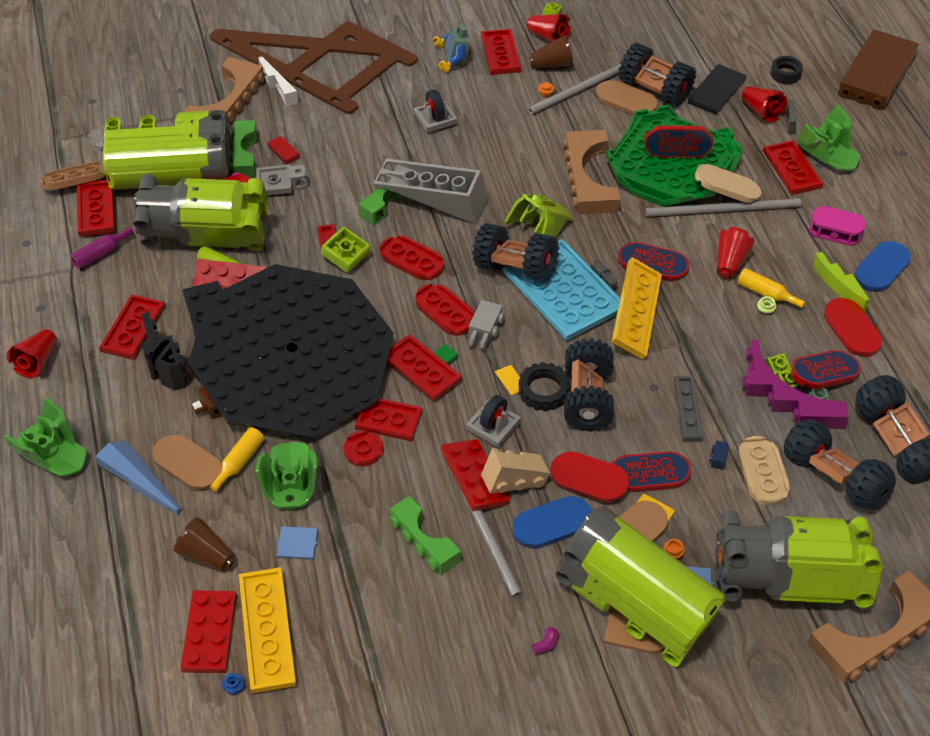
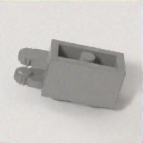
M481 300L469 324V346L473 347L477 340L480 341V349L484 350L487 343L490 344L492 338H496L498 326L503 323L505 314L502 313L503 305Z

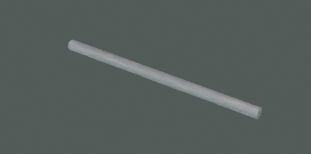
M621 64L528 107L529 113L533 115L617 75L620 72L619 67Z
M801 199L645 208V216L655 217L801 207Z
M462 493L512 598L519 597L522 592L482 510L472 511Z

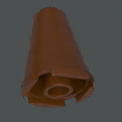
M563 35L531 53L532 57H529L531 67L545 69L574 66V63L570 62L573 60L569 42L567 43L564 40L567 39V36Z
M195 517L184 528L186 532L183 537H178L174 545V552L221 571L230 569L235 561L233 551L203 519Z

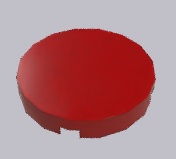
M364 430L354 432L348 436L343 446L345 458L349 463L362 467L378 462L383 454L381 438L375 433H368V431Z

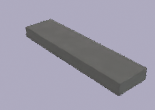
M674 376L682 442H702L703 434L694 376Z

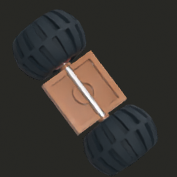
M890 375L875 377L861 386L856 393V405L859 412L864 417L875 421L873 423L895 458L897 457L899 474L906 481L912 484H919L929 480L930 434L909 403H905L906 392L902 383Z
M805 419L792 427L784 442V452L793 464L804 466L805 468L815 466L818 471L826 473L835 482L841 484L846 482V494L857 507L874 510L881 507L889 499L896 485V476L888 464L877 459H866L858 463L836 448L831 449L832 435L829 429L819 421Z

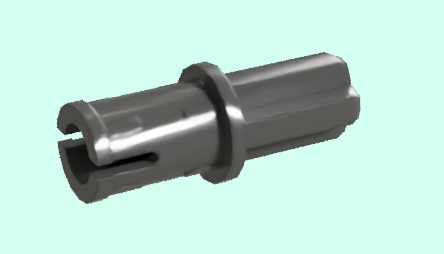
M594 261L597 267L592 263L591 269L611 289H615L618 282L611 275V271L606 269L601 261Z

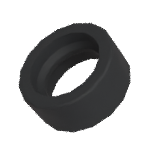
M777 57L772 63L771 77L781 84H794L799 81L803 66L795 57ZM788 68L793 70V72H785L780 69Z

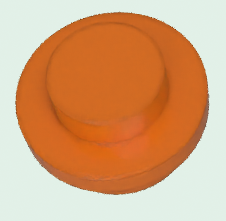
M544 82L539 85L538 91L541 96L550 97L554 92V86Z
M670 539L663 547V550L675 559L681 558L685 550L682 542L677 539Z

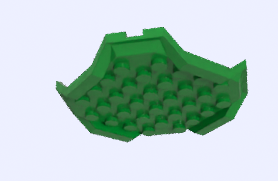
M669 105L658 106L657 110L648 111V109L635 111L626 133L613 150H606L605 155L616 178L633 196L662 207L720 196L721 194L704 188L701 185L702 182L696 180L695 172L698 166L709 164L735 173L743 153L740 143L734 139L733 131L730 127L715 131L707 128L713 135L714 143L710 152L702 157L673 158L650 155L645 148L644 139L646 134L652 131L654 127L700 126L681 119Z

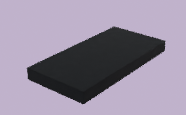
M718 64L688 98V103L717 115L746 80L747 75Z

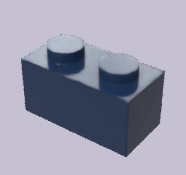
M716 440L715 445H712L711 452H713V455L710 456L709 461L712 462V468L724 469L728 449L727 442Z

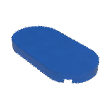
M885 241L879 243L856 268L855 277L857 282L863 289L868 291L886 290L908 266L911 254L904 245L898 242Z
M567 496L523 511L513 522L514 538L519 544L535 549L572 537L587 515L592 511L591 507L585 500L579 497Z

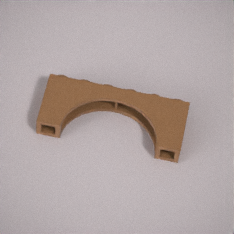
M228 57L221 68L223 79L234 84L232 92L225 99L207 106L189 105L184 112L224 110L229 116V122H232L236 114L241 111L243 105L248 102L250 96L257 90V87L264 81L263 66Z
M606 130L566 132V139H563V149H566L565 160H568L567 172H570L569 183H572L571 195H574L573 207H576L577 214L619 212L620 196L618 187H607L594 182L586 175L583 169L584 164L592 157L606 154L608 148Z
M910 570L893 580L889 592L896 601L899 619L897 624L889 631L874 637H854L844 634L829 623H826L811 633L807 644L843 684L849 680H857L864 670H872L878 665L879 660L890 658L897 648H905L910 644L912 638L915 636L919 638L928 631L930 627V591Z

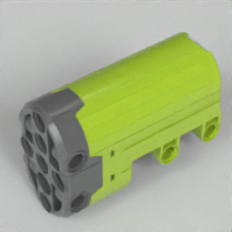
M224 110L179 112L175 117V126L157 127L153 115L142 116L139 128L123 129L121 120L118 117H110L105 121L103 165L108 185L112 190L139 188L140 179L143 174L154 175L157 178L156 185L175 186L183 178L221 180L230 176L229 116Z
M605 506L597 507L584 519L570 540L555 573L561 583L575 590L602 612H608L614 607L630 619L626 625V630L632 637L642 639L648 633L663 644L666 648L662 653V657L673 667L680 665L726 601L725 595Z

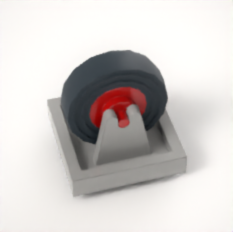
M436 89L427 91L424 105L414 108L415 116L427 133L457 124V117Z
M494 395L467 422L466 429L492 445L499 447L519 425L521 417L507 410L508 402L500 395Z

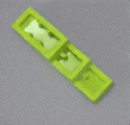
M823 252L816 253L813 267L820 277L841 298L856 302L866 312L870 299L853 274L845 275L838 263L830 264Z

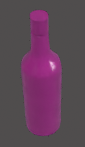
M129 227L116 235H104L70 254L71 261L80 270L114 251L118 243L132 235L134 231Z

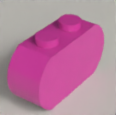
M821 206L813 211L809 230L814 237L853 246L861 241L866 222L859 214Z

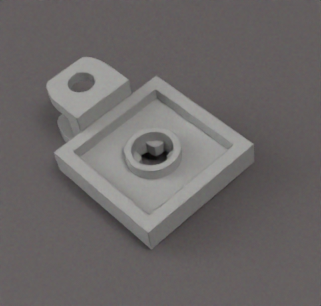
M290 164L256 168V178L264 182L267 195L292 193V190L308 187L305 166L303 165L290 166Z

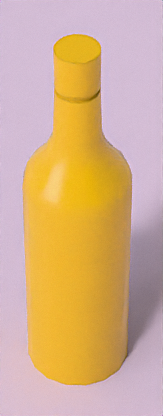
M744 268L737 282L739 285L762 296L772 297L775 302L787 301L800 308H803L805 305V301L789 294L785 286L754 271Z
M248 428L222 462L221 473L210 486L213 491L217 492L228 477L237 475L264 441V436L260 431L255 428Z

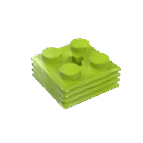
M343 226L322 245L321 254L349 273L370 253L371 245Z

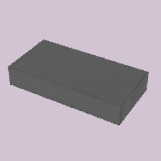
M788 100L785 111L787 134H793L797 123L795 101Z

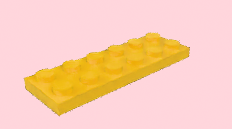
M632 257L627 264L612 343L643 360L648 353L662 274Z
M282 568L239 574L251 694L296 686Z

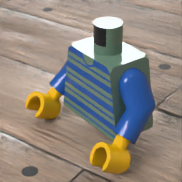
M460 24L458 28H451L449 34L443 36L442 39L437 36L433 38L435 42L433 45L437 48H442L445 43L449 62L441 61L438 65L440 70L445 73L450 70V66L465 65L470 45L466 25Z

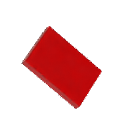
M378 398L377 405L359 414L355 423V430H364L369 433L412 442L423 410L422 407Z

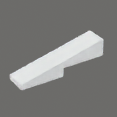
M259 57V65L263 66L265 80L269 88H277L286 107L298 104L297 90L263 57Z

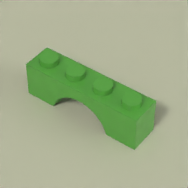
M255 120L235 121V128H232V138L234 139H231V147L233 149L231 150V161L233 162H230V171L241 173L249 178H255L254 154L245 151L246 148L256 144L257 141Z
M381 187L358 203L359 216L374 226L386 217L385 205L389 201L396 198H411Z
M411 496L406 497L390 508L389 520L392 526L398 528L402 532L403 538L414 545L417 554L424 556L433 571L436 570L440 575H443L461 563V551L448 537L431 538L421 532L419 525L423 521L422 508Z

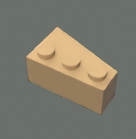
M492 448L481 476L490 493H503L512 490L542 487L545 485L550 472L541 454L526 452L513 454L511 450H507L505 453L499 452L497 448Z

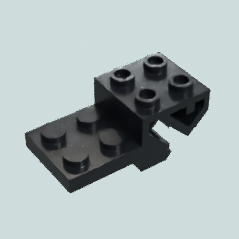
M219 281L182 289L195 338L209 296L221 291Z
M149 312L142 313L148 341L141 344L150 377L156 379L159 376L161 384L174 391L186 388L184 380L188 378L186 370L183 368L185 367L181 354L177 355L181 353L178 342L174 343L172 335L160 338L159 332H154V330H157L155 318L151 319Z

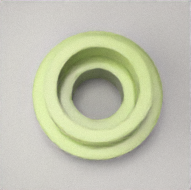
M764 296L758 301L757 307L761 312L768 314L775 311L776 303L772 297Z

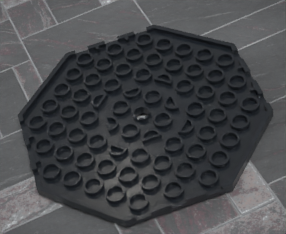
M274 264L209 296L188 360V367L228 425L236 426L238 424L247 426V428H255L259 431L268 430L279 435L303 437L304 440L311 441L361 412L377 405L394 332L352 279ZM288 346L297 348V351L289 352L287 350Z

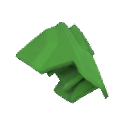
M836 105L820 128L816 129L814 126L811 129L807 124L803 126L798 138V144L822 162L837 170L853 171L860 159V154L851 148L852 124L850 118L840 105Z
M49 398L43 400L42 417L39 415L36 417L38 424L30 426L24 432L21 431L20 436L16 440L8 434L4 436L7 444L13 451L57 476L73 475L81 472L87 456L86 449L76 443L63 411Z
M298 442L282 443L271 448L270 457L267 453H262L257 458L255 470L264 496L276 508L288 511L302 508L309 503L310 497L314 493L317 459L316 453L313 450H309V445Z

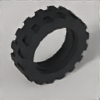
M540 362V364H532L530 368L526 367L519 379V396L521 395L522 402H525L528 407H533L537 411L539 409L543 411H548V409L556 410L558 406H563L565 396H568L570 391V378H568V374L562 370L563 368L560 366L556 367L553 363L546 364V362ZM538 378H550L559 384L560 389L552 395L543 396L532 392L528 385Z

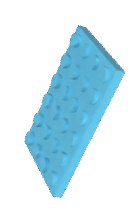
M561 239L558 240L559 243L557 245L559 246L558 264H556V270L549 281L543 282L525 277L523 268L518 269L510 265L503 267V273L559 334L568 341L616 316L620 297Z

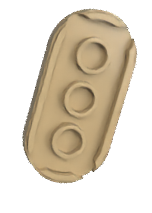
M709 164L698 166L695 172L696 180H700L702 182L701 185L708 190L746 203L756 202L761 196L760 187L747 177Z
M748 437L740 444L738 450V459L748 492L760 504L767 506L781 504L788 497L790 484L778 447L772 441L766 440L767 438Z

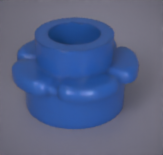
M230 673L222 681V688L228 694L236 695L242 691L244 679L240 674Z

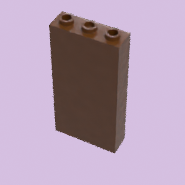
M873 29L842 79L838 95L884 110L915 58L919 43Z

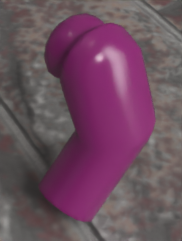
M548 627L545 630L543 641L532 644L535 655L555 648L559 639L557 629Z

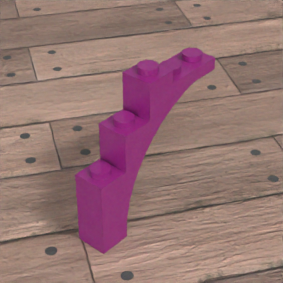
M751 340L750 347L746 348V359H749L750 362H748L746 376L742 377V388H745L746 396L767 397V403L771 404V412H793V420H796L797 423L805 419H812L823 423L828 429H845L849 418L846 401H831L813 397L791 387L776 376L765 363L760 353L759 340Z

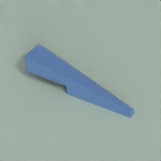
M127 441L109 442L96 455L99 466L128 482L133 490L174 514H180L182 508Z

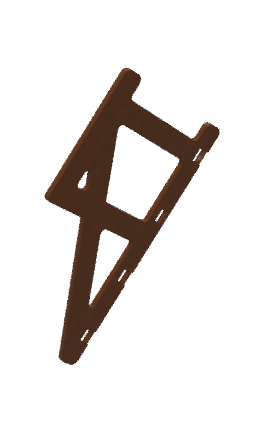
M346 21L324 38L217 29L209 35L211 41L228 48L231 52L254 64L259 65V57H263L287 82L325 103L333 105L336 109L346 114H352L358 109V103L351 98L394 64L401 63L410 67L418 62L417 55L350 21ZM347 38H353V39H355L356 41H350V40H346V39H347ZM252 45L304 49L307 51L291 63L284 64ZM329 52L380 56L338 90H333L302 73Z

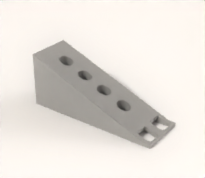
M386 158L374 182L376 186H381L476 225L488 200L481 170ZM390 163L397 167L395 171L385 169L386 165ZM386 176L391 179L389 183L380 182V177Z

